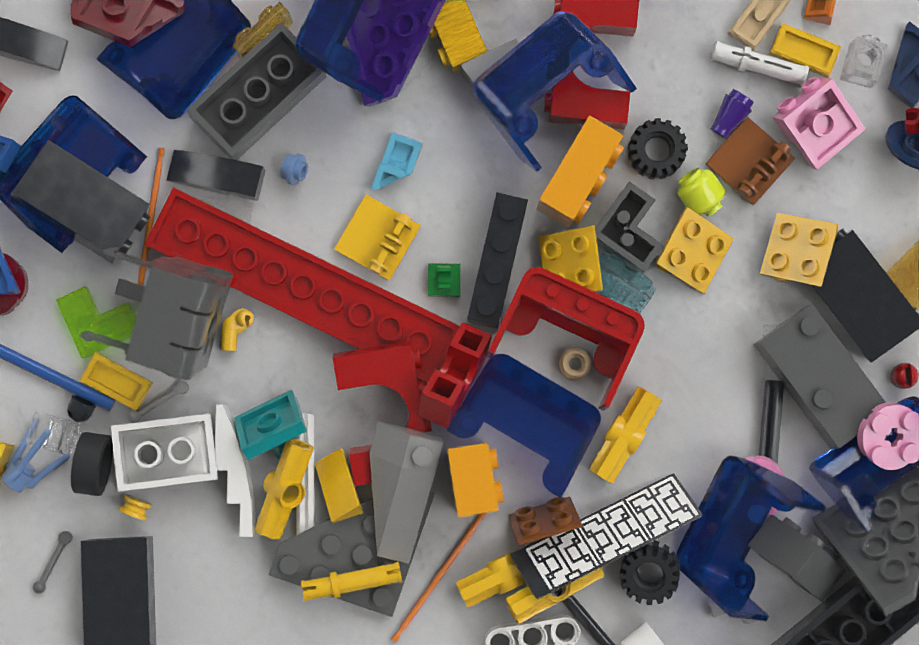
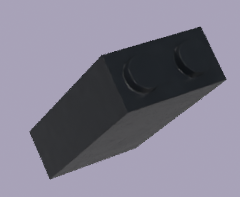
M50 140L47 141L12 191L11 201L112 264L116 258L103 254L104 250L119 248L118 252L127 254L133 244L129 240L134 230L141 232L151 217L146 214L149 203Z
M843 228L839 230L836 234L822 287L814 285L812 287L872 363L919 329V315L854 230L851 229L847 233Z
M153 536L82 540L81 571L84 645H156Z

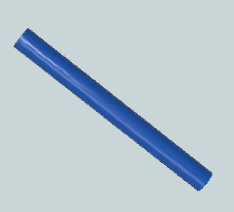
M0 344L1 359L108 411L114 406L115 399Z

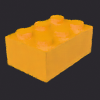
M589 115L540 197L536 210L567 228H570L573 221L579 224L591 202L586 200L589 194L596 197L608 176L603 172L605 167L612 170L624 147L619 143L624 135Z
M488 443L447 449L458 517L499 511L498 503L504 502L501 482L494 481L492 469H499L496 448L489 449Z

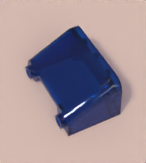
M182 0L186 6L183 14L132 47L116 41L111 42L96 60L170 120L177 119L194 103L250 35V21L231 0Z

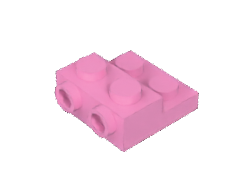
M813 77L807 80L801 86L803 92L795 99L789 97L783 100L777 106L779 112L772 117L787 140L795 143L811 168L817 170L865 130V127L834 80L824 77Z

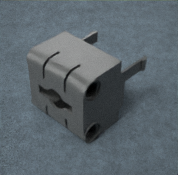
M119 248L105 249L103 254L150 269L146 286L121 278L118 279L116 286V295L141 302L131 340L127 344L87 330L82 332L80 337L87 342L94 340L125 350L126 361L163 372L173 378L190 380L191 377L208 365L233 274L220 268L205 266L178 256L173 258L162 256L149 262L118 252Z

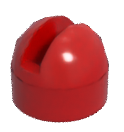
M900 363L893 367L890 378L896 387L907 389L917 383L919 373L912 364ZM905 368H909V384H905Z

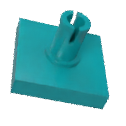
M292 390L234 417L241 449L247 460L270 449L274 450L279 460L285 443L307 432L298 400Z

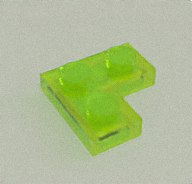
M86 286L56 299L81 358L85 359L95 352L98 353L111 347L94 340L90 342L85 341L80 335L86 330L121 342L131 338L136 316L130 303H124L100 314L89 288Z

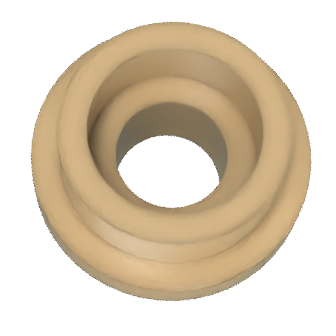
M570 348L561 355L559 369L568 379H582L591 369L590 356L583 349ZM577 358L580 360L581 366L578 370H572L569 367L570 359Z

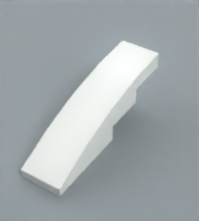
M216 405L215 456L217 470H228L227 504H240L239 537H254L257 535V532L254 530L256 526V503L250 466L242 452L236 425L228 406Z

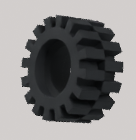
M655 118L654 121H645L642 126H638L630 138L627 148L629 149L628 159L632 161L631 166L633 169L637 168L640 171L638 174L641 176L647 175L649 176L648 179L653 180L655 178H659V180L665 179L666 176L673 175L684 162L687 156L686 151L688 150V144H685L686 136L684 133H680L679 130L681 128L678 125L675 127L671 125L672 121L666 120L663 122L661 118ZM652 138L664 139L670 149L668 157L662 161L650 159L645 151L647 141Z
M654 540L653 545L646 544L625 555L624 559H622L619 579H622L621 586L622 589L627 588L626 595L628 597L636 596L635 602L641 604L642 599H646V605H652L653 600H656L657 604H661L664 601V597L669 600L673 595V591L676 592L680 578V562L676 561L677 555L674 551L672 553L669 552V546L664 544L663 548L659 547V541ZM646 562L655 563L662 569L663 576L657 582L643 581L637 573L638 567Z

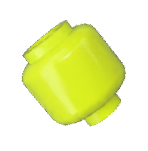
M699 167L694 168L678 181L680 185L677 190L678 197L686 207L698 215L705 213L708 217L722 207L721 200L724 198L725 189L709 169L700 170Z

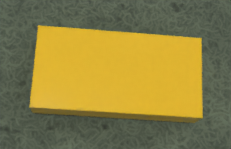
M782 23L769 55L802 66H809V71L828 78L841 46Z
M97 352L94 353L80 378L81 382L135 411L140 409L153 385V382Z

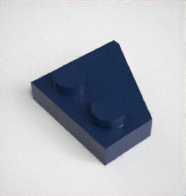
M909 21L903 33L888 90L910 108H914L919 103V28Z

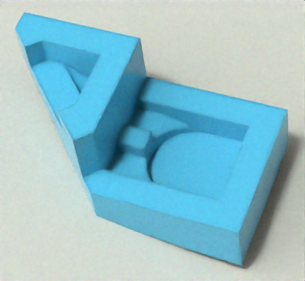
M392 132L371 189L376 191L413 173L423 142Z

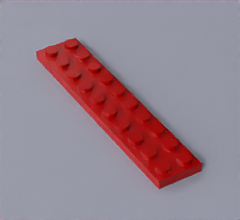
M174 187L144 244L170 258L178 256L205 266L226 270L233 274L230 287L357 349L411 341L412 349L419 348L422 368H416L417 378L427 383L435 369L441 370L448 353L449 344L460 327Z

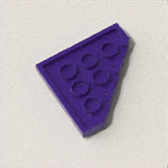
M337 0L364 106L371 107L398 97L446 0Z

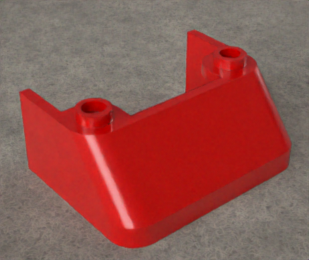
M541 267L529 269L522 277L486 357L493 358L505 331L517 336H525L535 329L539 318L598 345L593 355V366L599 374L611 379L598 409L602 411L608 409L644 332L645 323L643 317L637 311Z

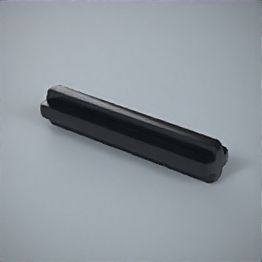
M766 380L759 456H765L778 464L784 383L779 380Z

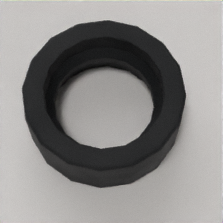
M83 432L79 437L71 467V488L74 493L101 496L104 492L111 470L113 442L110 435Z

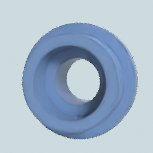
M297 153L295 155L288 154L285 157L280 173L281 177L286 179L288 184L296 185L299 181L305 179L308 172V163H306L305 156Z

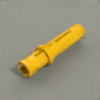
M395 562L393 564L338 575L337 572H331L328 577L301 581V587L303 589L304 602H308V600L333 595L334 599L340 598L343 593L398 582L402 583L399 562Z

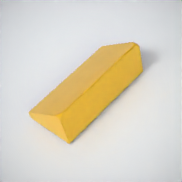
M343 448L332 452L316 462L315 467L332 524L363 514L347 456Z

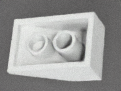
M211 414L111 426L118 492L218 479Z

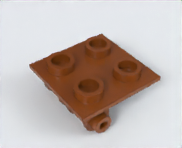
M747 116L705 164L754 206L793 162L795 157L789 153L791 147L784 141L776 142Z
M556 497L550 499L546 504L536 507L525 506L519 508L515 513L508 514L518 546L583 527L571 497Z

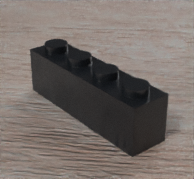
M496 193L467 322L496 329L499 328L528 199Z

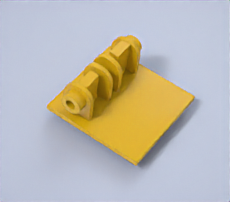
M365 194L334 250L390 281L421 225L413 221L405 213L401 212L400 214Z
M686 207L682 215H679V221L673 232H670L669 239L665 241L666 245L660 256L656 257L655 267L665 273L668 271L700 293L705 294L734 238Z
M777 213L760 274L774 277L773 279L779 282L790 280L822 287L839 224Z
M595 225L538 237L542 268L594 292L603 290Z

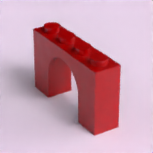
M555 0L553 19H559L558 31L552 30L550 50H556L555 62L548 63L547 81H553L552 93L545 94L544 112L549 113V122L584 125L590 115L612 129H625L628 123L631 92L594 88L584 84L576 77L571 68L569 53L575 43L587 35L600 33L633 37L637 29L639 0Z
M411 341L333 354L332 359L338 390L368 385H384L392 388L402 396L408 407L409 417L405 427L425 433L432 431L431 421L417 416L421 393L425 388L424 380H417L416 368H422L419 348L412 349ZM372 444L350 448L349 457L354 486L372 484L370 449Z

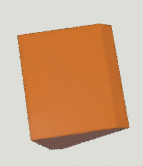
M808 0L804 19L831 25L836 0Z

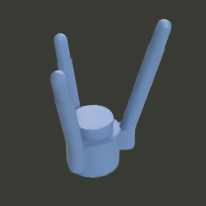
M38 417L33 420L13 457L5 465L6 471L0 477L8 487L18 493H21L26 486L33 489L42 478L70 458L69 454H64L36 475H33L35 468L29 462L51 433L49 429H46L24 458H21L40 423Z

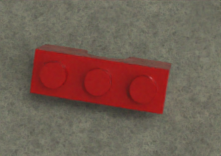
M462 322L449 344L448 353L441 370L435 369L421 393L417 416L448 429L487 358L491 334Z

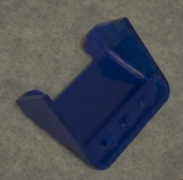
M76 95L68 96L58 104L21 146L6 173L0 172V200L26 227L61 253L75 240L11 201L12 191L47 141L50 140L106 177L116 167L123 172L134 173L147 158L141 150Z
M496 354L487 361L446 431L456 437L467 439L473 437L479 431L483 422L549 460L543 471L542 481L549 492L561 498L600 426L601 415L599 410L591 403L507 354Z

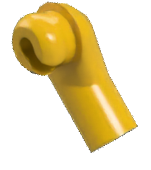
M238 309L223 320L221 327V351H236L237 335L254 322V315L250 310Z

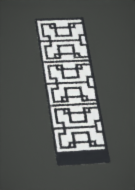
M672 473L580 519L583 527L540 539L510 554L535 598L540 599L702 517L703 514L676 475Z

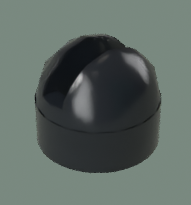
M72 395L68 403L67 413L75 422H84L92 416L96 405L77 395Z

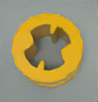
M125 494L123 497L125 504L120 506L118 510L134 518L146 520L147 515L145 512L147 509H151L152 504Z

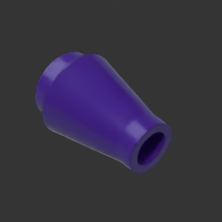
M732 89L729 95L725 94L714 124L710 129L727 139L729 134L752 112L750 108L754 102L741 92Z

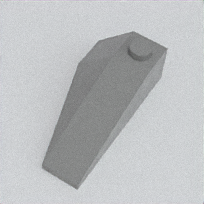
M382 421L377 422L370 449L377 556L409 564L443 445L441 436Z

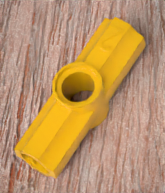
M637 386L621 415L618 414L604 437L605 442L597 452L588 470L613 484L628 457L632 456L641 444L647 432L645 429L654 417L658 407H660L662 400L651 392Z
M294 438L287 441L277 468L266 476L263 488L267 495L254 529L258 534L270 539L280 540L292 509L303 501L305 487L301 483L314 447L309 443Z
M512 552L488 562L486 567L455 581L467 608L497 593L504 594L526 582L510 556Z
M601 567L563 586L559 597L548 594L540 599H536L529 586L504 600L509 612L519 625L600 580L605 575Z

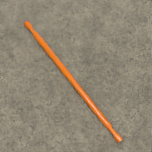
M158 148V162L155 167L148 215L151 217L146 225L144 244L153 228L165 148ZM143 244L141 259L147 261L149 247ZM140 266L139 285H143L146 267Z
M481 513L478 515L477 520L467 530L391 640L394 642L398 641L403 630L408 627L473 535L480 521L487 514Z

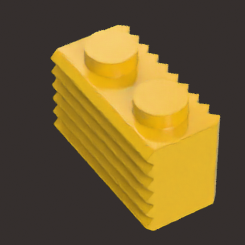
M466 0L446 1L429 35L431 38L436 36L438 38L441 48L437 49V53L443 67L449 65L452 73L461 71V64L488 51Z

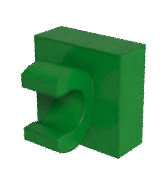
M428 263V297H460V264Z

